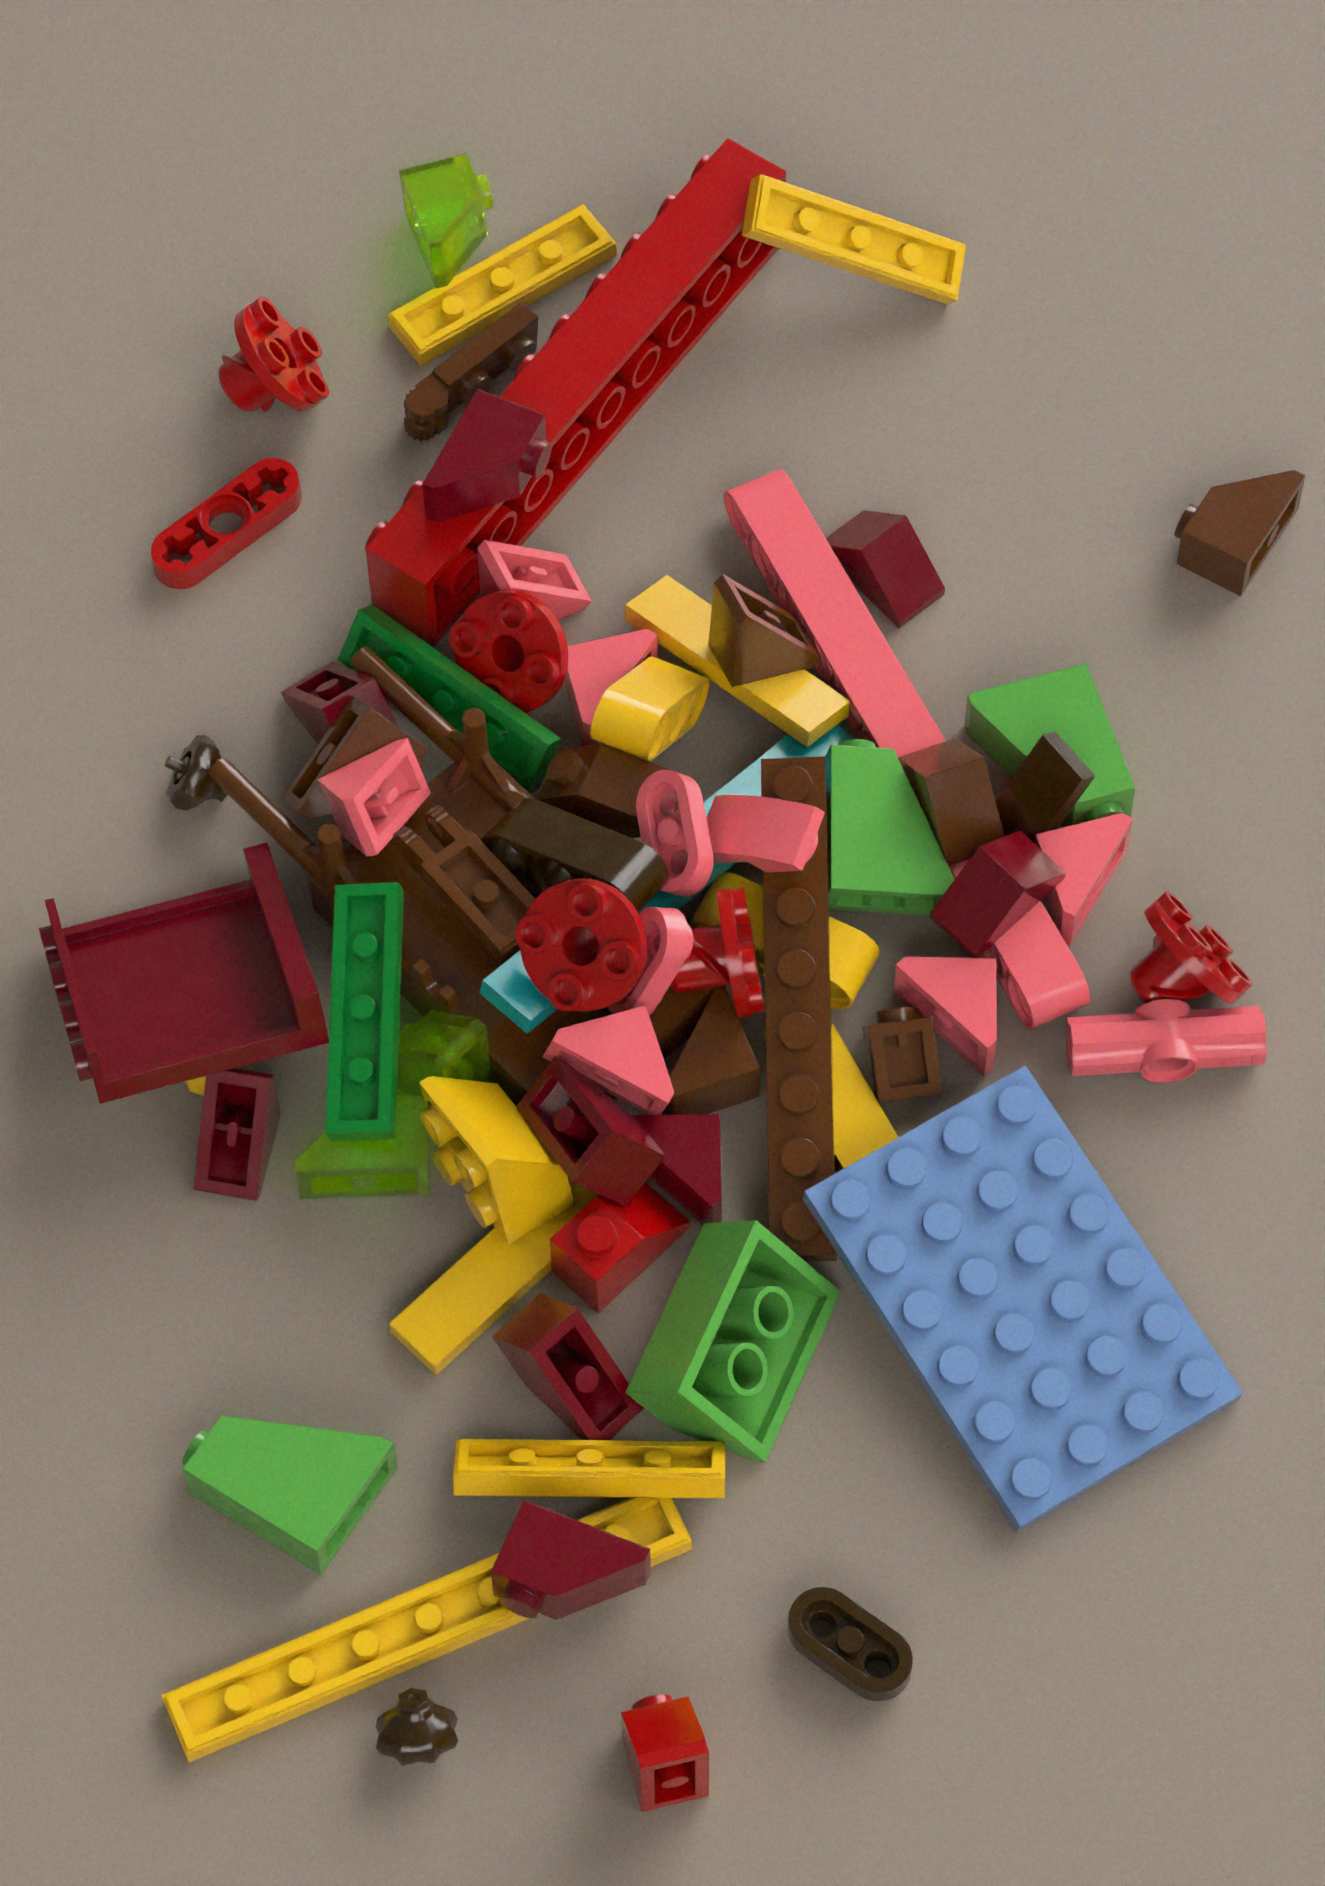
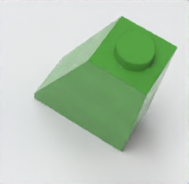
M1086 663L967 694L964 726L968 736L1011 777L1014 776L1043 734L1057 732L1095 775V778L1061 823L1063 827L1120 813L1131 817L1135 786Z
M863 739L845 740L838 745L831 744L825 755L829 910L930 916V912L955 879L895 750L892 748H877L873 742Z
M224 1415L220 1416L209 1433L202 1430L193 1438L182 1459V1464L184 1465L182 1469L189 1494L320 1575L324 1573L397 1470L394 1443L382 1436Z

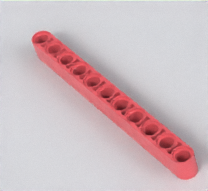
M780 468L724 491V504L730 522L777 604L799 619L822 658L814 665L822 681L850 700L849 716L845 720L856 739L871 741L877 748H892L895 750L897 757L945 742L946 740L787 473ZM970 859L949 866L954 879ZM1041 900L982 954L984 958H996V979L1018 1017L1028 1029H1035L1090 1003V992L1085 976Z

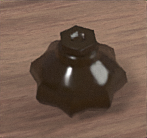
M197 735L191 744L184 748L180 759L171 755L166 759L165 767L173 770L167 795L170 797V802L177 809L189 810L211 799H217L222 802L228 795L208 775L212 765L221 759V755L214 741L206 735Z
M410 1688L398 1695L399 1701L397 1705L377 1718L375 1727L379 1735L376 1749L380 1754L394 1757L403 1766L416 1762L435 1763L442 1753L455 1748L458 1743L454 1730L457 1723L455 1712L429 1699L426 1690Z

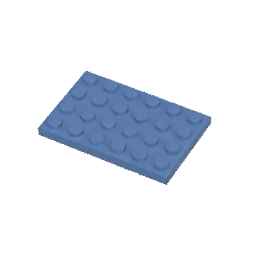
M1026 1065L804 1191L802 1200L1016 1532L1021 1531L1235 1403L1243 1395V1391Z

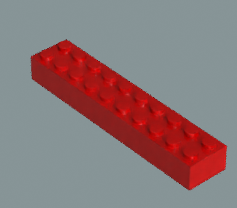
M727 138L713 155L706 154L699 160L692 172L690 181L678 194L671 193L661 204L654 222L643 234L636 233L629 239L617 264L608 274L601 273L593 280L588 288L585 300L572 315L566 313L556 322L549 341L536 355L530 354L523 359L515 372L512 383L498 396L545 415L546 441L552 444V450L542 475L539 478L531 476L524 491L518 498L440 522H434L425 518L422 486L424 479L417 480L408 490L400 510L389 522L383 521L379 523L367 539L365 552L372 605L433 648L437 645L465 610L481 594L477 547L484 540L522 546L779 249L741 236L751 179L762 174L786 182V171L730 138Z

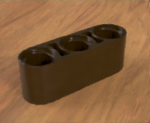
M532 798L522 799L481 839L486 847L526 889L537 894H541L548 888L568 880L594 879L616 888L628 898L637 912H639L668 882L669 873L667 866L653 848L638 840Z

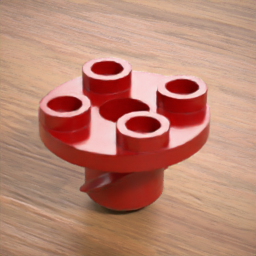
M261 296L236 314L234 330L241 350L232 357L222 355L224 363L218 371L221 388L235 406L247 412H254L259 408L263 412H267L277 397L295 410L309 411L328 397L329 388L323 379L316 359L321 357L322 350L318 341L309 330L304 327H299L295 330L280 315L274 304L269 299Z
M500 590L480 597L465 610L460 621L452 627L449 633V643L455 653L456 664L525 713L536 710L550 702L564 683L568 669V647L565 634L553 612L542 601L528 593L518 590Z
M572 879L548 888L534 900L525 917L519 921L516 928V940L520 947L522 961L529 978L535 987L549 999L552 1005L561 1011H594L610 1006L631 992L644 970L647 957V938L637 910L620 891L598 880Z
M744 888L716 890L721 924L691 929L693 933L691 954L685 960L670 986L677 993L688 992L689 995L692 991L731 985L737 1018L749 1017L753 1013L765 1012Z
M1166 891L1144 910L1148 923L1157 935L1153 938V949L1129 973L1131 985L1144 1003L1162 999H1176L1186 1002L1189 999L1203 996L1210 990L1224 1001L1233 1004L1253 985L1247 974L1234 961L1228 958L1233 953V950L1224 938L1209 925H1205L1198 931L1189 922L1192 919L1190 912L1173 894Z

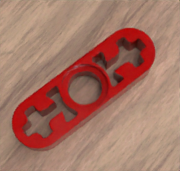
M280 458L260 460L158 534L151 546L154 572L158 580L165 586L173 589L193 587L293 514L299 507L302 499L300 479L296 468L290 462ZM268 483L274 488L283 485L284 492L278 495L275 491L269 490L263 494L262 486ZM256 504L258 513H254L252 507ZM223 513H234L244 520L238 530L228 534L214 531L210 524L216 516ZM197 533H199V534L201 535V538H202V539H201L200 541H198V542L196 541V535H195V534H197ZM176 552L183 557L190 553L191 561L184 564L181 560L175 559L170 562L169 555Z

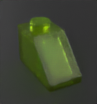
M467 153L399 170L405 215L436 289L445 287L451 282L488 235L485 210L494 207L490 185L485 174L476 176Z
M432 1009L417 1024L409 1023L399 1031L397 1087L423 1108L427 1109L419 1082L429 1076L492 1083L487 1025L475 1017Z
M397 1091L396 1139L331 1141L324 1132L295 1160V1172L300 1199L431 1194L429 1134L420 1118V1112L427 1109L423 1096H413L408 1092Z

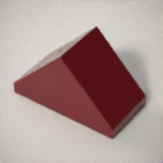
M863 510L826 538L853 585L898 628H901L945 594V587L909 519L905 515Z
M1022 831L1012 833L978 847L930 912V918L972 958H978L1065 878L1066 872Z
M233 1068L206 1076L194 1190L255 1201L259 1199L281 1116L273 1074Z
M720 1114L633 1115L666 1155L649 1178L700 1224L722 1222Z

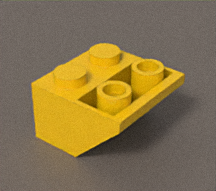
M429 1076L419 1082L427 1108L420 1112V1118L427 1133L438 1146V1149L431 1153L433 1161L441 1176L450 1186L459 1182L467 1192L465 1193L466 1202L482 1227L486 1228L493 1224L505 1241L510 1244L575 1205L567 1174L497 1083Z

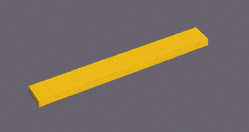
M630 1497L578 1519L580 1522L650 1548L651 1567L692 1550L691 1537L672 1498ZM499 1553L162 1694L164 1706L188 1763L530 1619L509 1611L499 1602L500 1598L493 1595L491 1570Z

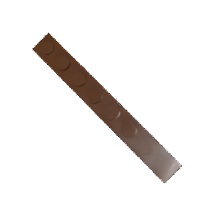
M825 756L761 759V797L807 804L825 812L817 832V848L812 857L805 863L803 871L774 873L763 871L769 1231L805 1262L837 1261L836 1251L802 1200L804 1191L835 1174Z

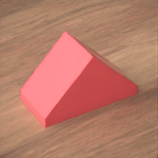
M484 540L477 547L481 596L500 590L522 591L542 601L558 620L585 609L592 602L566 554Z
M648 629L567 646L568 669L564 685L582 746L601 744L591 739L590 728L597 706L605 691L651 656L658 658L657 634Z
M408 738L396 740L317 779L341 835L366 857L378 855L393 838V834L400 830L431 794Z
M1123 813L1036 834L1035 844L1066 872L1065 878L1044 897L1052 921L1069 946H1071L1128 850L1133 818Z
M904 957L900 960L895 968L894 995L907 1007L914 1006L915 1014L919 1018L933 1017L934 1031L977 1071L986 1076L994 1067L997 1043L996 958Z
M646 1005L558 1029L542 1056L550 1062L554 1057L565 1061L596 1087L648 1115H661L674 1094V1089Z

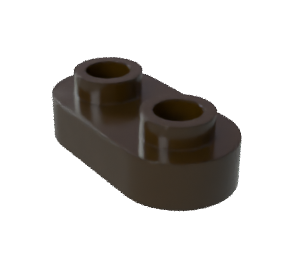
M816 1587L803 1592L795 1599L788 1615V1635L792 1645L801 1655L851 1691L867 1700H889L899 1695L906 1688L911 1677L913 1656L908 1642L902 1635L838 1590L828 1587ZM816 1621H827L835 1630L827 1637H818L809 1628ZM872 1660H881L889 1666L890 1671L884 1676L875 1677L866 1671L865 1665Z

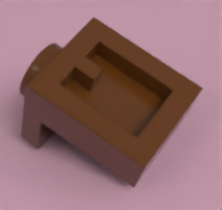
M914 1006L876 1011L877 1024L862 1026L863 1038L868 1039L874 1092L878 1103L943 1094L933 1017L916 1019Z

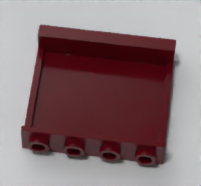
M267 842L243 848L249 880L78 925L62 928L54 898L44 900L51 925L39 928L48 965H50L49 969L58 1003H62L59 1006L68 1040L72 1042L82 1039L81 1041L70 1043L79 1080L81 1082L93 1078L99 1104L329 1043L319 992Z

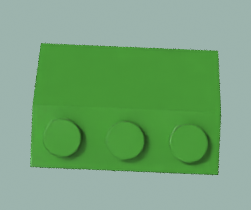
M757 1220L703 1223L625 1393L673 1430L701 1441L725 1443V1450L754 1462H766L841 1291Z

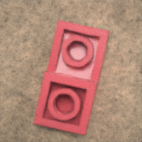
M715 795L706 818L714 864L749 862L766 873L803 871L805 863L812 857L817 848V832L825 812L815 806L782 799L749 795Z

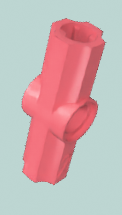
M1162 999L1145 1003L1131 1014L1067 1017L1065 1027L1066 1054L1071 1076L1141 1072V1076L1148 1081L1168 1083L1186 1079L1195 1074L1200 1068L1264 1065L1267 1055L1266 1026L1264 1013L1261 1012L1260 1006L1190 1010V1006L1183 1001Z

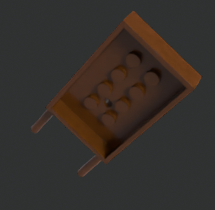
M368 646L362 647L353 655L350 662L351 665L358 672L375 678L382 694L454 762L427 784L431 794L401 828L406 826L409 829L411 828L436 854L444 849V847L429 831L423 816L433 806L439 805L443 807L466 832L471 830L481 840L522 799H535L490 755L483 711L477 708L466 710L463 714V733H460ZM227 758L219 759L210 768L209 777L311 875L309 885L313 909L332 928L335 885L399 882L404 890L400 994L491 1083H497L515 1106H517L549 1065L550 1061L542 1056L558 1029L613 1014L608 1006L594 1011L573 1010L569 1012L557 1009L528 1034L525 1033L480 994L482 981L500 967L501 964L420 878V874L416 873L408 865V862L404 860L395 848L393 838L378 855L366 857L352 844L344 850L339 828L334 824L328 823L318 829L317 846ZM528 890L535 899L540 895ZM669 986L661 1002L649 1016L663 1059L690 1038L715 988L692 991L688 995V992L677 993ZM726 986L718 987L723 990H726ZM600 1089L601 1091H603L606 1095H608V1096H609L611 1099H613L614 1101L617 1099V1097H615V1096H613V1095L607 1093L606 1091Z

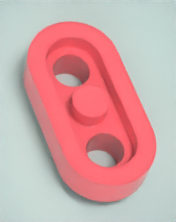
M666 769L656 771L643 782L636 799V813L641 841L653 848L667 866L669 873L668 882L661 891L682 897L691 896L699 892L706 885L714 864L702 793L696 781L689 776ZM677 801H678V806H679V807H678L677 811L674 812V810H675V805H676V803H677Z
M648 907L639 914L647 938L646 963L639 981L631 992L620 1001L608 1006L613 1014L646 1005L650 1016L661 1002L685 960L690 956L693 947V933L687 924L686 918L678 909Z

